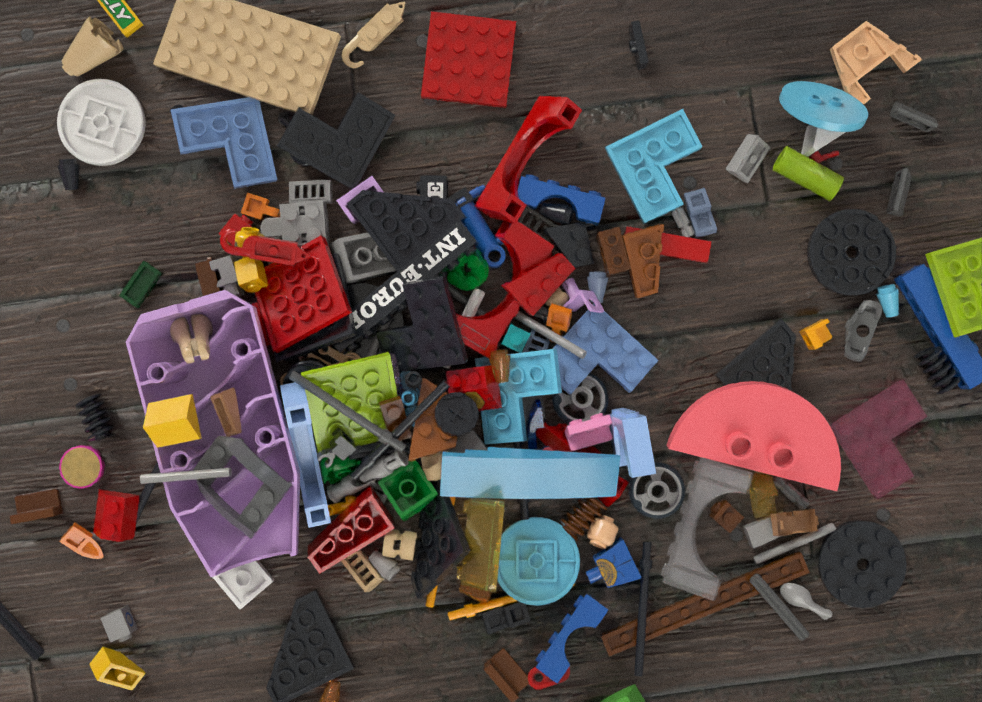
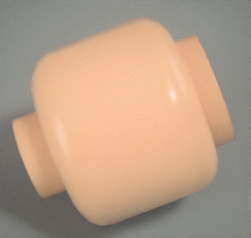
M602 515L601 518H595V523L591 522L587 538L590 540L589 543L591 545L606 549V547L613 545L618 533V527L613 523V518Z

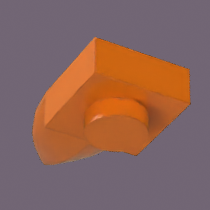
M74 523L60 539L62 544L84 557L92 559H102L104 557L101 547L92 538L93 534L77 523Z

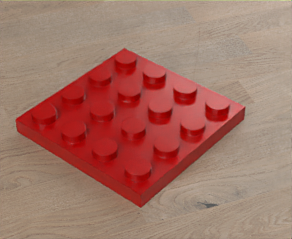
M431 11L421 98L506 108L516 21Z
M322 235L301 246L303 250L310 254V258L299 261L294 266L273 262L264 267L268 286L255 292L272 349L277 353L352 313L327 240Z

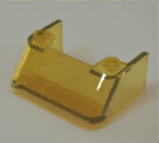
M469 498V500H464L463 513H467L465 538L471 551L463 558L462 566H458L457 580H461V585L487 592H496L504 499Z

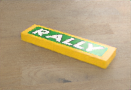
M97 0L126 38L143 26V23L125 0Z

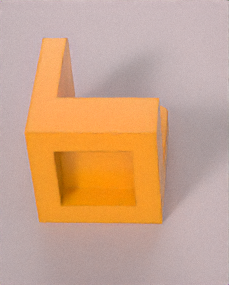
M828 318L821 319L799 331L809 350H816L822 347L823 343L832 339V335L826 326L829 323Z

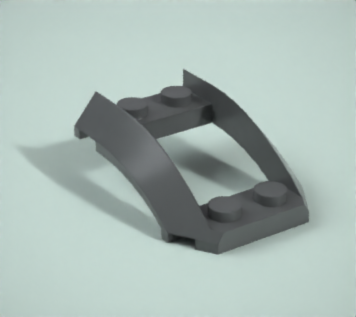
M218 436L192 471L224 468L234 455L245 468L263 482L258 492L243 512L239 514L211 487L216 478L196 479L199 490L206 500L226 520L252 539L293 484L284 480L278 475V472L260 459L244 443L242 438Z

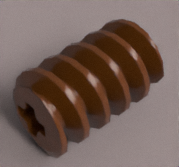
M595 497L585 498L586 501L579 499L580 508L572 506L574 514L566 513L569 520L560 519L564 530L576 541H579L576 534L581 536L585 534L582 527L590 529L588 521L596 522L594 514L601 517L600 508L607 510Z

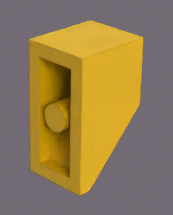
M102 647L90 662V667L97 681L128 690H133L146 674L143 669L121 652Z

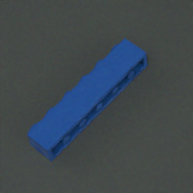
M921 264L896 277L894 281L935 347H942L943 350L940 354H946L947 359L945 361H950L952 364L949 369H955L956 374L954 376L961 378V381L958 383L959 388L972 389L982 383V358L978 353V346L970 340L967 334L954 338L930 268L925 266V264Z

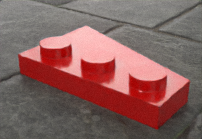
M557 253L530 271L520 274L516 279L506 282L501 286L529 315L534 316L575 270V267L562 253Z

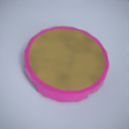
M86 445L72 447L66 451L60 460L59 466L63 480L73 488L80 489L90 487L100 481L105 469V463L100 456V452Z

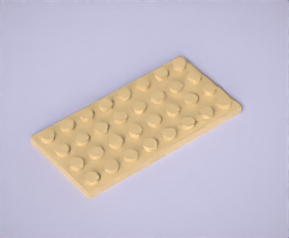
M176 0L153 64L156 67L292 112H296L299 107L313 115L341 36L339 33L235 0Z

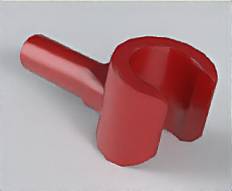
M836 150L823 156L819 151H816L809 156V159L811 158V160L813 159V161L821 163L824 160L838 156L839 151Z

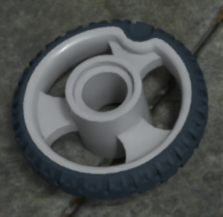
M591 373L581 382V387L576 388L570 395L558 393L552 396L553 406L557 415L567 424L577 419L564 411L563 408L566 405H569L575 411H583L585 418L582 419V422L591 420L590 417L595 414L603 413L604 415L609 402L605 385L597 376ZM592 387H596L600 394L599 409H594L591 406L593 394L590 389ZM576 394L584 396L585 404H580L576 401Z
M654 462L656 474L650 475L651 480L645 485V493H636L638 481L642 476L631 478L628 491L630 501L639 513L649 518L662 519L674 514L680 508L685 497V485L681 475L673 467L665 463ZM664 471L669 473L675 480L677 485L676 492H670L667 484L661 481V475ZM655 485L662 487V492L658 496L652 495V488ZM651 500L657 503L667 500L670 505L661 511H652L646 508Z

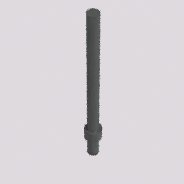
M293 371L289 376V379L377 436V440L383 444H389L399 452L405 449L406 445L392 436L393 433L387 429L382 430L296 371Z

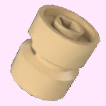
M393 529L386 533L382 556L395 558L397 555H400L401 559L413 561L417 532L405 531L402 534L398 529ZM396 540H401L400 548L395 547Z

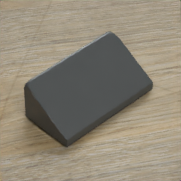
M899 102L894 103L889 114L890 117L925 132H930L938 127L935 118Z
M907 168L895 174L886 210L887 214L899 217L903 215L912 178Z

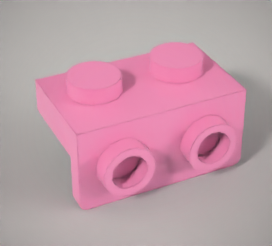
M603 413L591 416V420L582 422V419H577L569 422L570 426L566 427L565 435L570 450L576 451L611 441L612 435L609 426L612 424L610 414L603 416Z

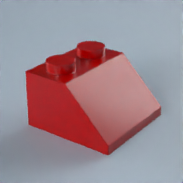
M100 489L98 492L93 533L100 539L117 542L134 539L140 496Z

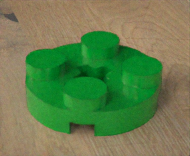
M478 249L469 257L466 255L459 260L460 264L452 271L447 270V279L450 284L455 285L461 290L469 291L478 288L486 281L489 272L488 263L480 255L482 253ZM466 263L471 268V272H465L464 266Z

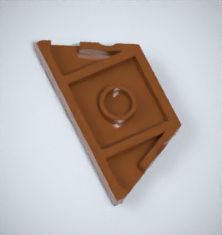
M422 378L418 405L437 387L426 378ZM446 392L415 421L408 461L412 462L421 457H429L438 452L456 448L458 436H450L443 433L437 427L434 419L435 407L438 401L447 394Z

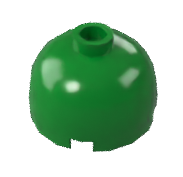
M336 455L332 465L326 468L325 461L328 457L322 458L319 467L323 483L326 484L327 480H329L330 484L341 482L342 478L349 475L361 463V459L350 460L347 457L342 460Z

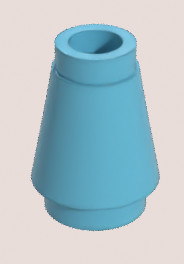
M895 284L878 287L876 295L885 316L894 317L899 315V289H896Z

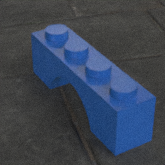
M533 175L521 176L518 197L527 205L525 208L535 210L543 201L558 198L572 206L576 215V221L595 226L599 224L605 202V197H601V193L596 191H589V193L581 192L579 187L568 185V188L559 186V182L547 180V183L542 182Z
M588 594L585 597L579 596L573 605L576 608L572 615L568 613L561 622V625L564 627L558 634L555 631L549 639L548 643L551 646L546 652L542 649L535 659L538 662L536 668L557 684L570 666L565 655V642L570 633L580 627L596 628L608 611L607 608Z

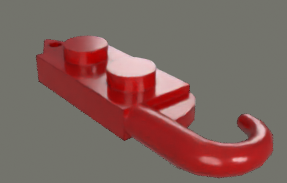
M235 228L225 230L220 237L222 249L231 255L293 266L299 261L310 258V254L298 246V242L252 235L245 239L242 247L231 246L227 242V237L229 234L237 232Z

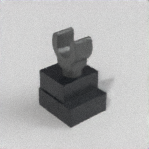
M339 427L332 432L333 439L329 442L331 448L322 450L317 454L318 461L328 457L325 461L326 468L332 465L336 455L344 460L356 450L354 440Z

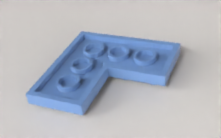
M247 97L171 109L180 154L225 147L234 189L277 181L259 100Z
M587 310L563 336L587 351L585 358L581 359L558 344L553 347V349H557L561 388L569 395L597 364L630 393L658 361L605 311L597 313Z

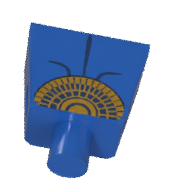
M622 537L616 539L611 547H606V549H602L595 554L593 559L597 566L586 571L591 584L603 578L607 588L641 578Z

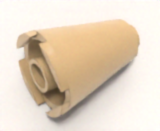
M88 17L64 55L62 68L70 76H80L120 54L123 51V45L119 39L115 41L112 38L114 33L97 18L91 19V17Z

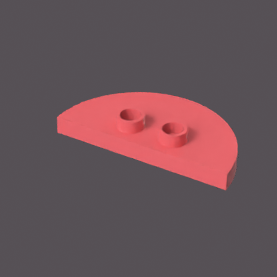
M756 381L738 382L722 386L705 394L682 414L667 442V447L671 450L833 491L838 490L841 458L836 437L829 423L818 409L806 399L776 384Z

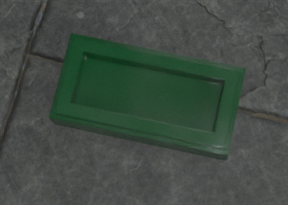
M143 260L119 296L134 307L140 308L163 273Z

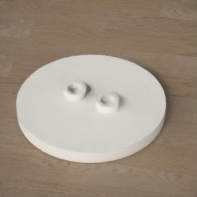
M93 79L77 85L62 101L57 117L59 136L66 149L76 158L97 166L117 164L131 156L139 147L146 126L144 110L138 98L122 84L108 79Z

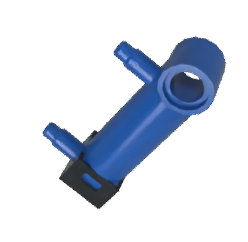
M481 185L471 191L464 187L447 199H453L467 216L463 223L480 243L476 247L482 253L483 259H486L488 267L499 268L505 261V251L501 247L503 243L494 236L479 209L475 207L473 200L482 194L485 186ZM496 251L501 255L498 262L489 260L488 256L491 252Z

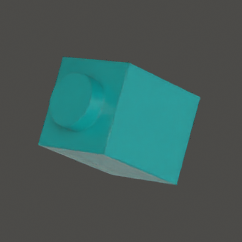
M511 324L501 345L522 353L530 333Z

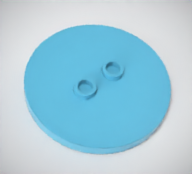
M808 81L791 82L782 88L779 96L782 107L793 117L814 127L829 131H856L865 125L868 118L866 107L858 99L840 89L821 83Z
M530 517L528 520L515 522L500 536L494 550L493 567L500 586L510 597L528 605H546L559 600L572 588L579 573L580 555L574 538L564 530L562 525L547 518Z

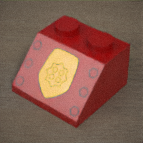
M496 365L446 371L447 383L450 386L448 388L449 393L461 392L466 394V396L475 401L478 411L502 408Z

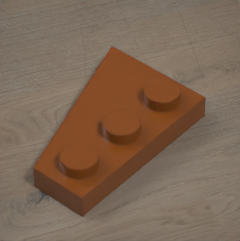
M664 224L654 225L622 235L631 268L629 273L635 298L658 293L660 252H662L661 237L664 231Z

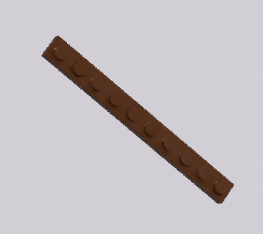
M798 551L647 614L645 641L760 594L750 583V578L754 574H759L772 589L810 573L802 553ZM638 619L600 634L609 657L636 646Z

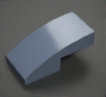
M705 188L684 193L685 204L695 238L716 233L717 226L711 213V204Z

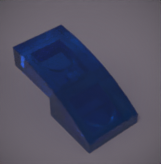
M540 399L535 400L528 417L526 431L528 449H537L535 429L544 428Z

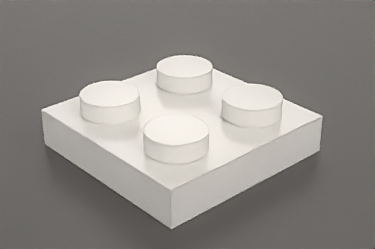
M259 560L238 566L213 577L239 609H242L275 580Z

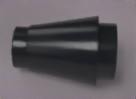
M77 159L59 160L57 167L65 190H78L80 164H77Z
M543 203L540 216H544L561 225L570 224L573 208L569 207L568 204Z

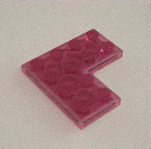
M904 380L896 382L830 425L835 437L875 499L881 498L914 477L891 439L923 420L927 415Z

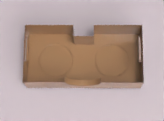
M815 509L793 511V515L792 512L770 514L773 536L818 531L817 525H819L818 516H815Z

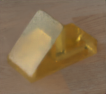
M762 472L748 474L753 517H765L777 513L774 496H778V492L772 476Z

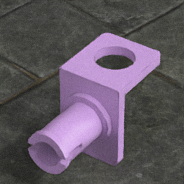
M573 278L565 280V283H562V287L570 298L563 307L576 312L585 304L590 312L602 313L604 311L593 291L579 290ZM589 299L595 303L596 307L590 303Z

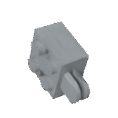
M324 201L279 204L280 217L267 218L261 223V233L265 237L282 238V240L298 242V246L301 247L306 244L302 242L307 241L308 243L322 235L326 238L330 247L327 204Z

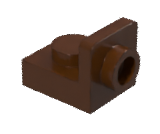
M724 499L721 502L717 501L710 510L712 512L709 514L728 533H731L744 518Z

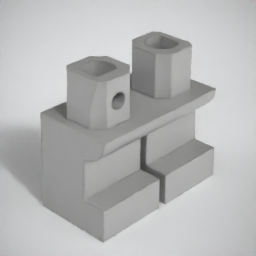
M229 255L210 261L211 270L219 272L221 276L217 287L223 288L238 297L244 296L245 292L238 285L233 263L240 260V258Z

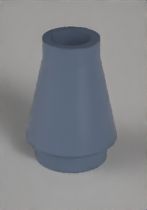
M590 271L589 277H587L589 291H593L599 302L603 303L608 282L607 272Z

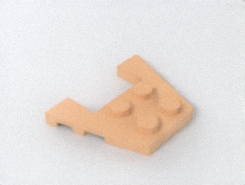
M867 21L830 49L844 92L852 95L862 104H865L871 98L859 84L858 80L890 56L903 74L922 60L918 55L908 52L907 48L902 44L898 45L890 40L887 34Z

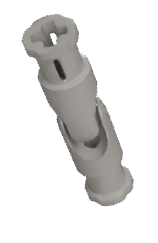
M395 449V452L387 457L382 456L376 460L377 463L371 469H367L357 480L349 474L342 478L341 482L327 486L328 497L334 503H338L346 495H353L376 481L374 480L375 478H384L392 474L396 468L407 466L409 462L405 451L399 452ZM359 479H360L361 481H363L364 483H366V484L362 485V484L359 482Z

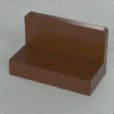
M208 257L206 261L195 263L203 296L224 290L217 287L218 281L221 280L220 273L212 271L209 264L210 261L217 260L214 257Z
M56 488L15 496L17 514L10 516L11 524L62 514L59 490Z
M505 648L499 650L484 663V671L511 702L516 701L519 698L518 692L529 684L528 675Z

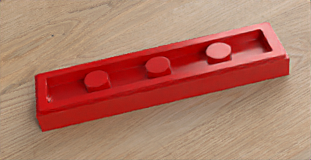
M626 226L625 234L641 229ZM662 233V252H660V255L708 263L712 241Z

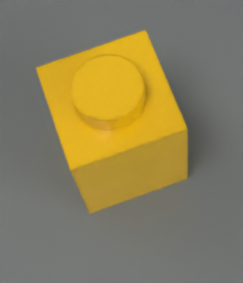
M246 257L233 262L238 285L248 293H253L268 286L264 265L261 260Z

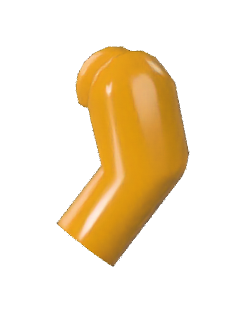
M347 495L345 501L329 504V515L342 513L357 497L355 495Z

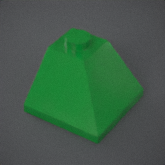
M416 460L408 461L409 464L407 466L399 467L392 474L378 481V484L403 522L420 512L438 495Z

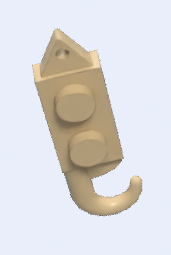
M405 1L392 5L387 3L357 32V35L342 51V59L345 65L350 68H358L364 64L363 61L358 63L350 61V53L356 47L370 52L403 22L402 16L406 5Z

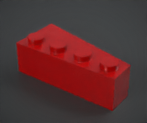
M371 485L308 545V559L319 574L395 529L392 515Z

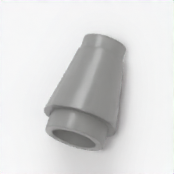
M375 550L368 558L382 578L391 581L401 569L398 566V562L390 557L382 556V553L378 550Z

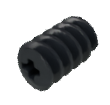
M932 346L914 355V358L922 357V360L918 363L919 366H927L922 372H931L927 380L936 381L931 387H940L936 394H942L951 390L961 381L959 376H954L956 370L953 368L949 369L952 364L950 361H945L947 355L940 354L943 350L941 346Z
M102 393L86 397L75 405L77 409H83L78 413L79 417H86L81 421L82 425H89L84 430L85 433H92L87 438L88 441H99L116 435V433H109L114 426L106 425L111 418L103 417V414L108 409H100V406L105 401H97V398Z

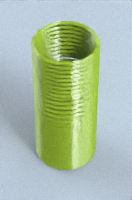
M788 146L782 150L773 166V171L802 187L804 186V188L811 190V192L813 191V193L815 192V194L828 201L834 198L844 181V176L815 162V160L813 161V159L811 160V158L809 159V157L807 158V156L805 157V155Z

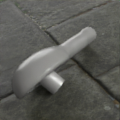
M785 583L780 587L781 596L789 604L807 608L820 615L823 620L832 617V611L813 602L809 591L803 586Z

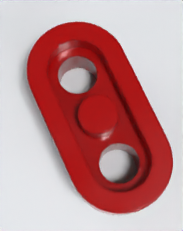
M536 667L532 668L528 674V682L534 689H543L557 684ZM570 667L558 683L564 682L569 678ZM537 673L543 676V680L540 682L535 680Z

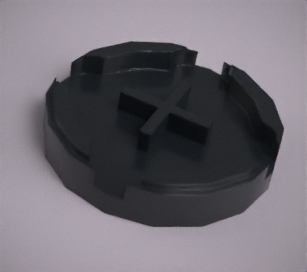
M452 392L444 395L438 401L434 410V419L437 427L443 433L450 436L468 434L475 427L478 420V407L475 401L461 392Z

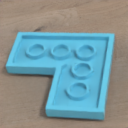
M681 109L605 147L643 224L683 205L665 166L700 150L702 145L684 110Z
M557 349L491 356L490 358H475L476 367L496 365L502 408L481 411L484 443L496 444L527 441L522 397L562 393Z

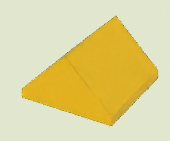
M193 394L148 403L143 428L157 448L202 439Z

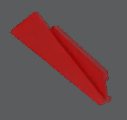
M543 423L535 432V435L553 451L602 454L594 446L571 451L565 435L567 424L559 423L557 426H548L546 423ZM618 476L616 496L597 498L605 506L609 507L621 496L629 482Z

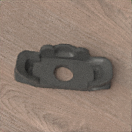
M864 300L850 320H847L844 328L846 329L844 355L848 359L860 362L866 356L882 313L880 303ZM859 325H866L869 328V334L866 337H860L857 334L856 329Z

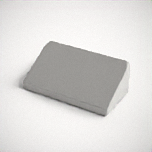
M748 134L726 167V170L743 182L748 183L771 147L758 135Z

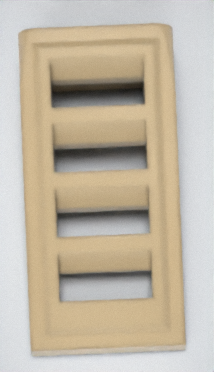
M361 549L341 561L364 592L372 591L384 580ZM357 554L359 557L350 563L349 560ZM363 561L364 564L356 570L354 567ZM368 568L369 571L362 577L361 573ZM373 575L375 578L368 583L366 580Z

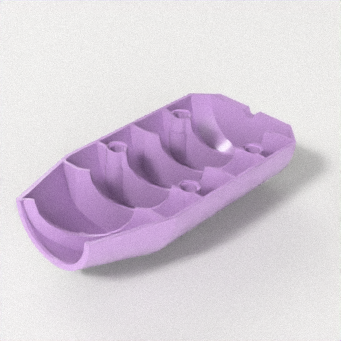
M223 290L189 300L185 303L141 314L126 341L144 413L146 415L148 403L193 394L202 439L159 448L153 443L160 473L192 471L218 436H226L210 396L234 387L242 433L230 437L242 438L244 443L260 459L278 472V475L284 480L293 484L256 535L250 539L226 520L200 492L196 480L163 482L169 507L210 577L257 560L283 554L297 555L300 470L256 307L231 292ZM202 314L208 317L213 325V333L209 337L210 356L209 359L203 361L200 356H195V362L187 364L182 357L179 345L174 343L171 338L170 327L176 319L186 318L190 327L191 339L195 337L191 325V316ZM233 455L224 467L232 469V476L216 478L211 487L228 505L241 514L263 485V482L245 468Z

